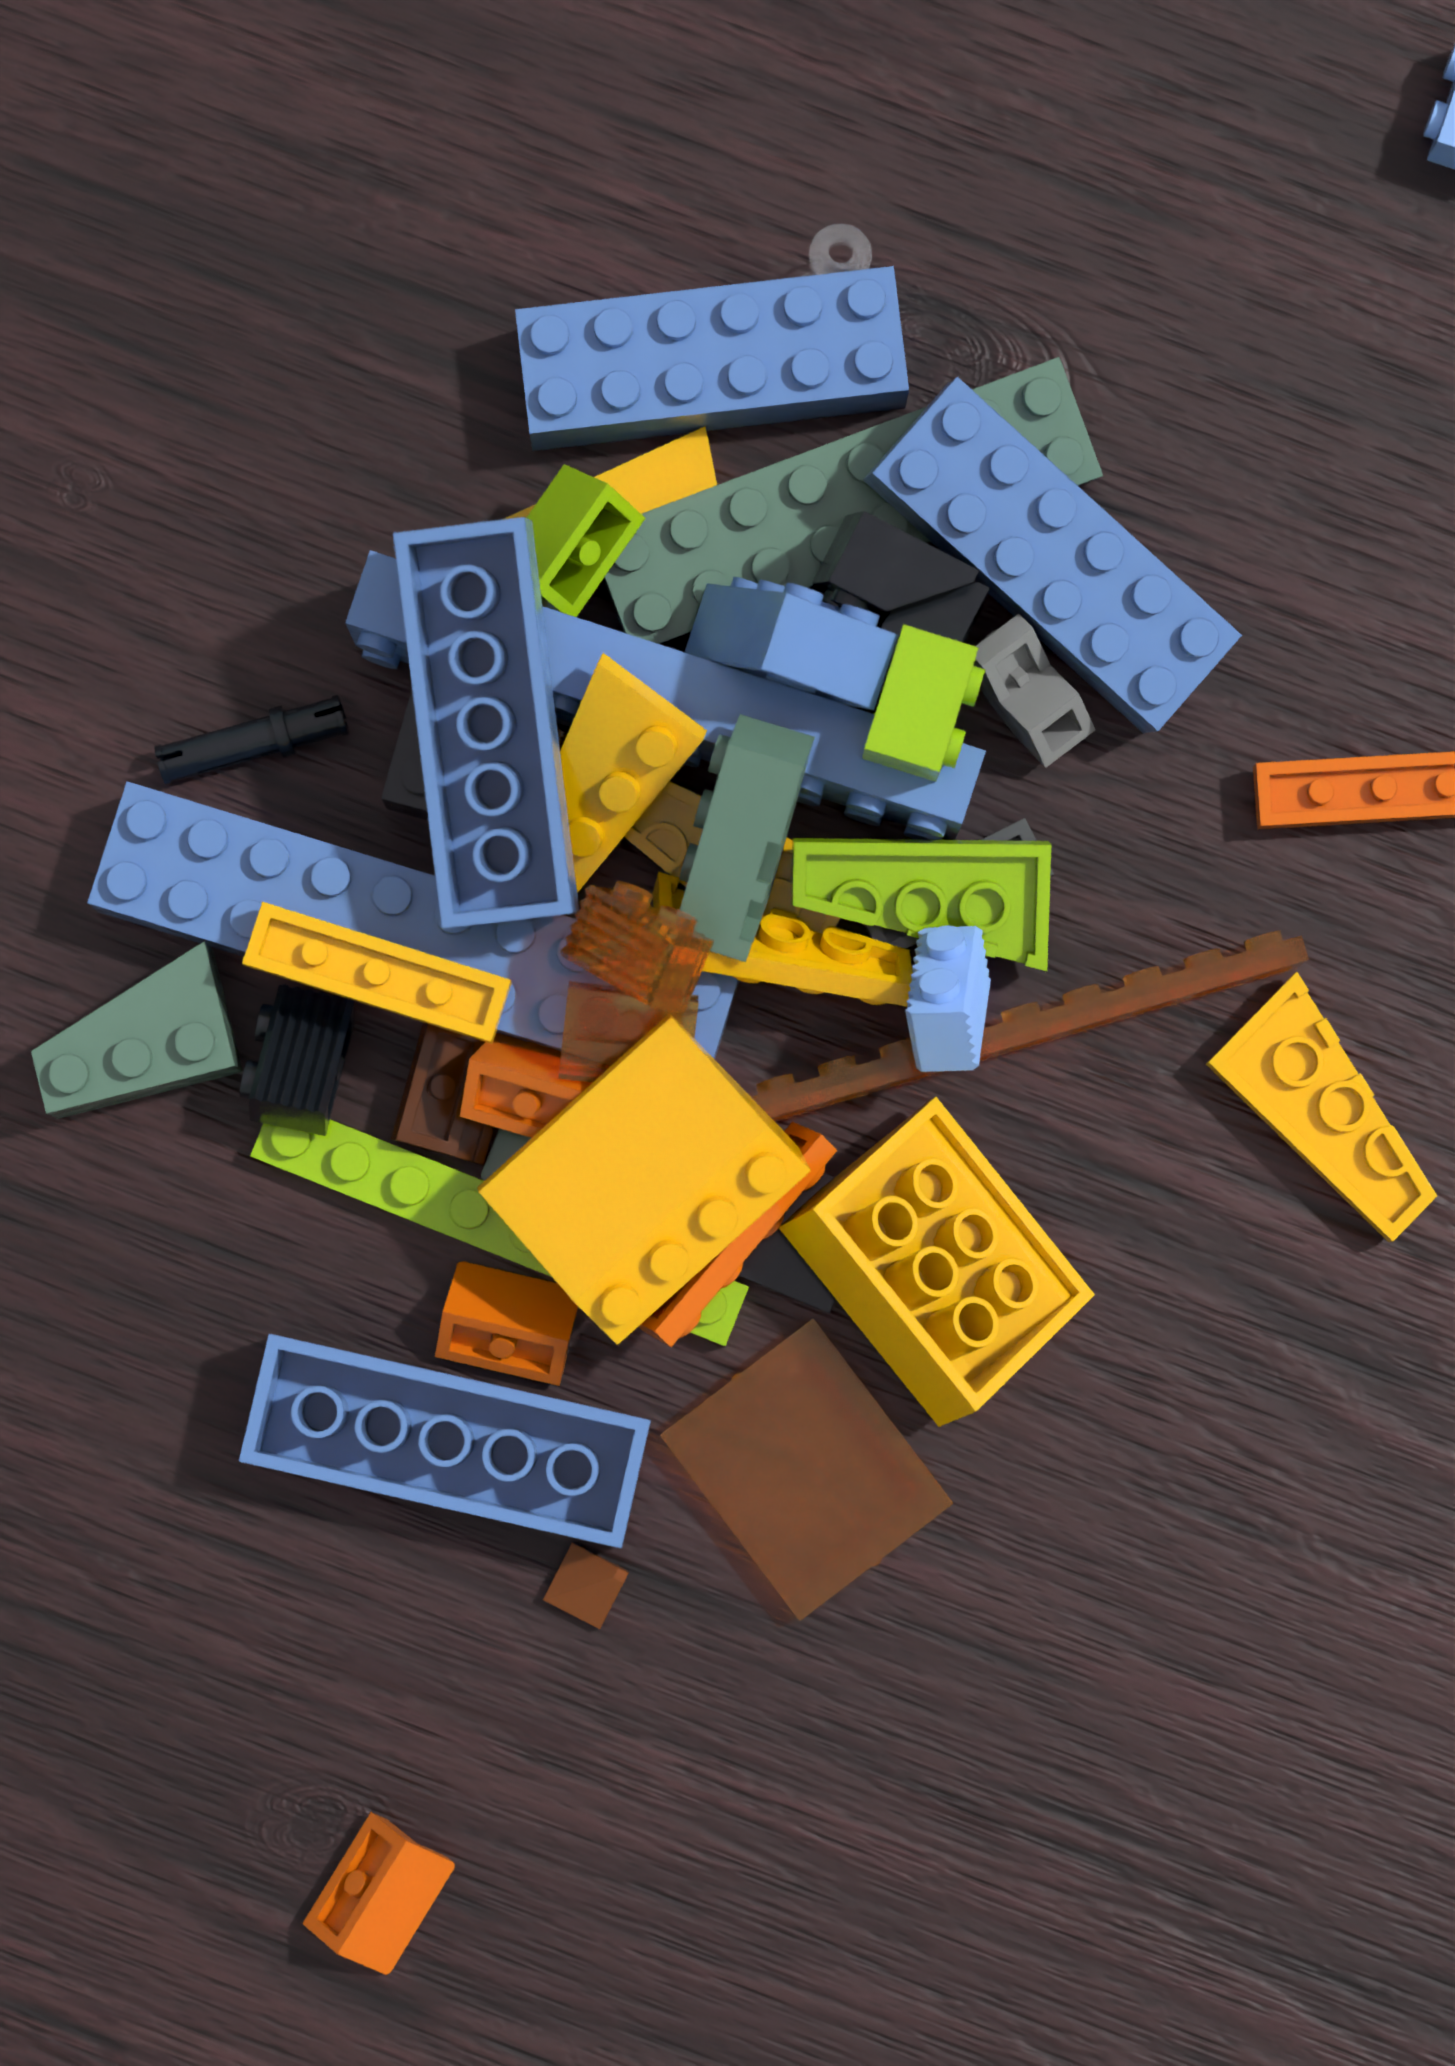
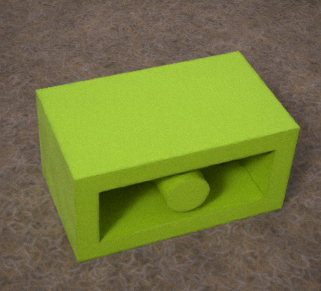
M565 464L527 516L528 519L532 520L542 606L577 617L646 519L608 483Z
M903 624L862 759L935 782L938 779L942 765L955 769L966 731L954 728L961 703L974 707L985 673V669L973 666L979 648Z

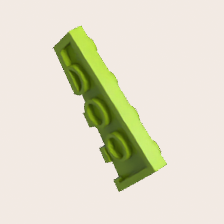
M793 838L791 902L793 906L869 926L877 925L904 932L908 936L919 938L918 932L923 928L947 925L955 927L977 926L983 930L982 939L984 940L983 948L986 950L985 956L993 958L996 956L1023 963L1027 967L1047 971L1051 844L1049 841Z

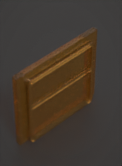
M814 1319L810 1320L745 1371L734 1374L728 1384L660 1435L799 1621L871 1566L879 1565L884 1556L954 1504Z

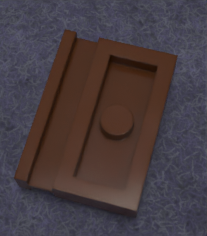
M423 1022L391 1140L467 1160L472 1163L484 1164L494 1127L460 1117L469 1058L485 1043L484 1041Z

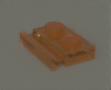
M569 981L558 1079L594 1082L669 1013L695 1038L699 995Z

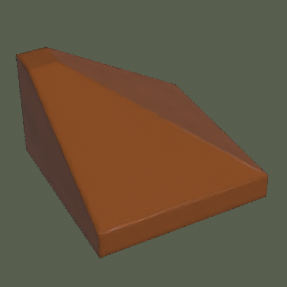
M572 1542L543 1600L600 1629L629 1571Z

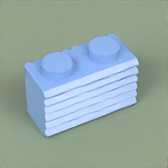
M947 925L923 928L918 932L919 939L916 940L917 948L915 949L916 956L914 957L915 965L912 966V982L909 983L911 991L908 992V1008L905 1009L915 1065L921 1072L969 1071L979 1066L991 979L988 977V960L985 958L986 950L983 948V930L977 926L955 927Z

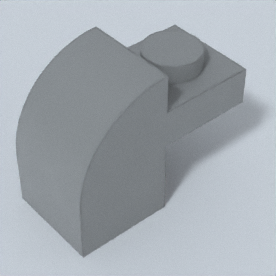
M1019 613L999 629L989 633L983 641L975 646L979 649L974 665L985 669L980 686L981 691L1016 738L1045 768L1096 730L1079 693L1050 665L1033 627Z

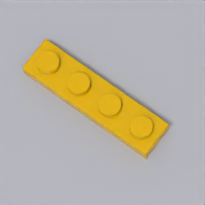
M263 901L242 962L246 967L491 1044L493 1043L512 984L510 979Z

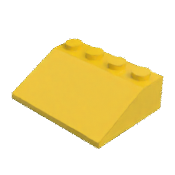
M669 1013L479 1185L477 1189L573 1302L618 1345L803 1179L811 1169L798 1145Z
M937 1097L930 1099L822 1187L779 1227L781 1232L938 1427L976 1412L1095 1295Z

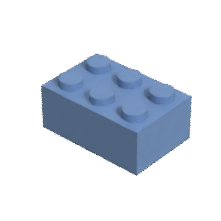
M733 577L730 586L707 583L685 653L847 706L874 710L899 635L876 627L879 615L847 604H842L840 608L822 602L824 595L815 590L793 583H786L785 586L766 580H759L756 583L743 578Z

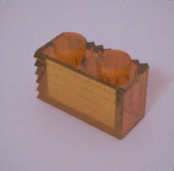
M617 881L614 889L595 885L587 887L585 889L586 897L580 901L581 909L575 913L577 921L570 925L572 933L565 938L567 945L560 950L562 957L650 1008L685 1014L714 943L713 939L696 932L695 927L698 919L673 907L661 905L660 910L651 907L650 903L653 895L627 882Z

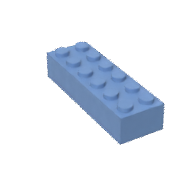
M894 266L515 309L532 451L685 434L706 426V431L906 408L909 384Z
M958 376L940 391L863 479L865 483L942 552L979 570L974 581L989 587L988 594L1013 616L1019 613L1033 627L1040 641L1142 733L1159 731L1242 636Z
M520 517L393 533L442 929L572 914L579 910L532 520Z
M269 1334L239 1462L622 1548L651 1420Z

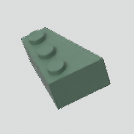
M742 714L739 715L731 737L719 734L708 772L718 774L719 776L714 791L704 789L698 806L694 826L703 829L699 845L689 844L682 865L679 880L687 882V886L671 937L672 940L740 961H747L771 894L815 739L814 736Z
M205 941L31 1051L46 1114L57 1119L243 1072L214 950Z

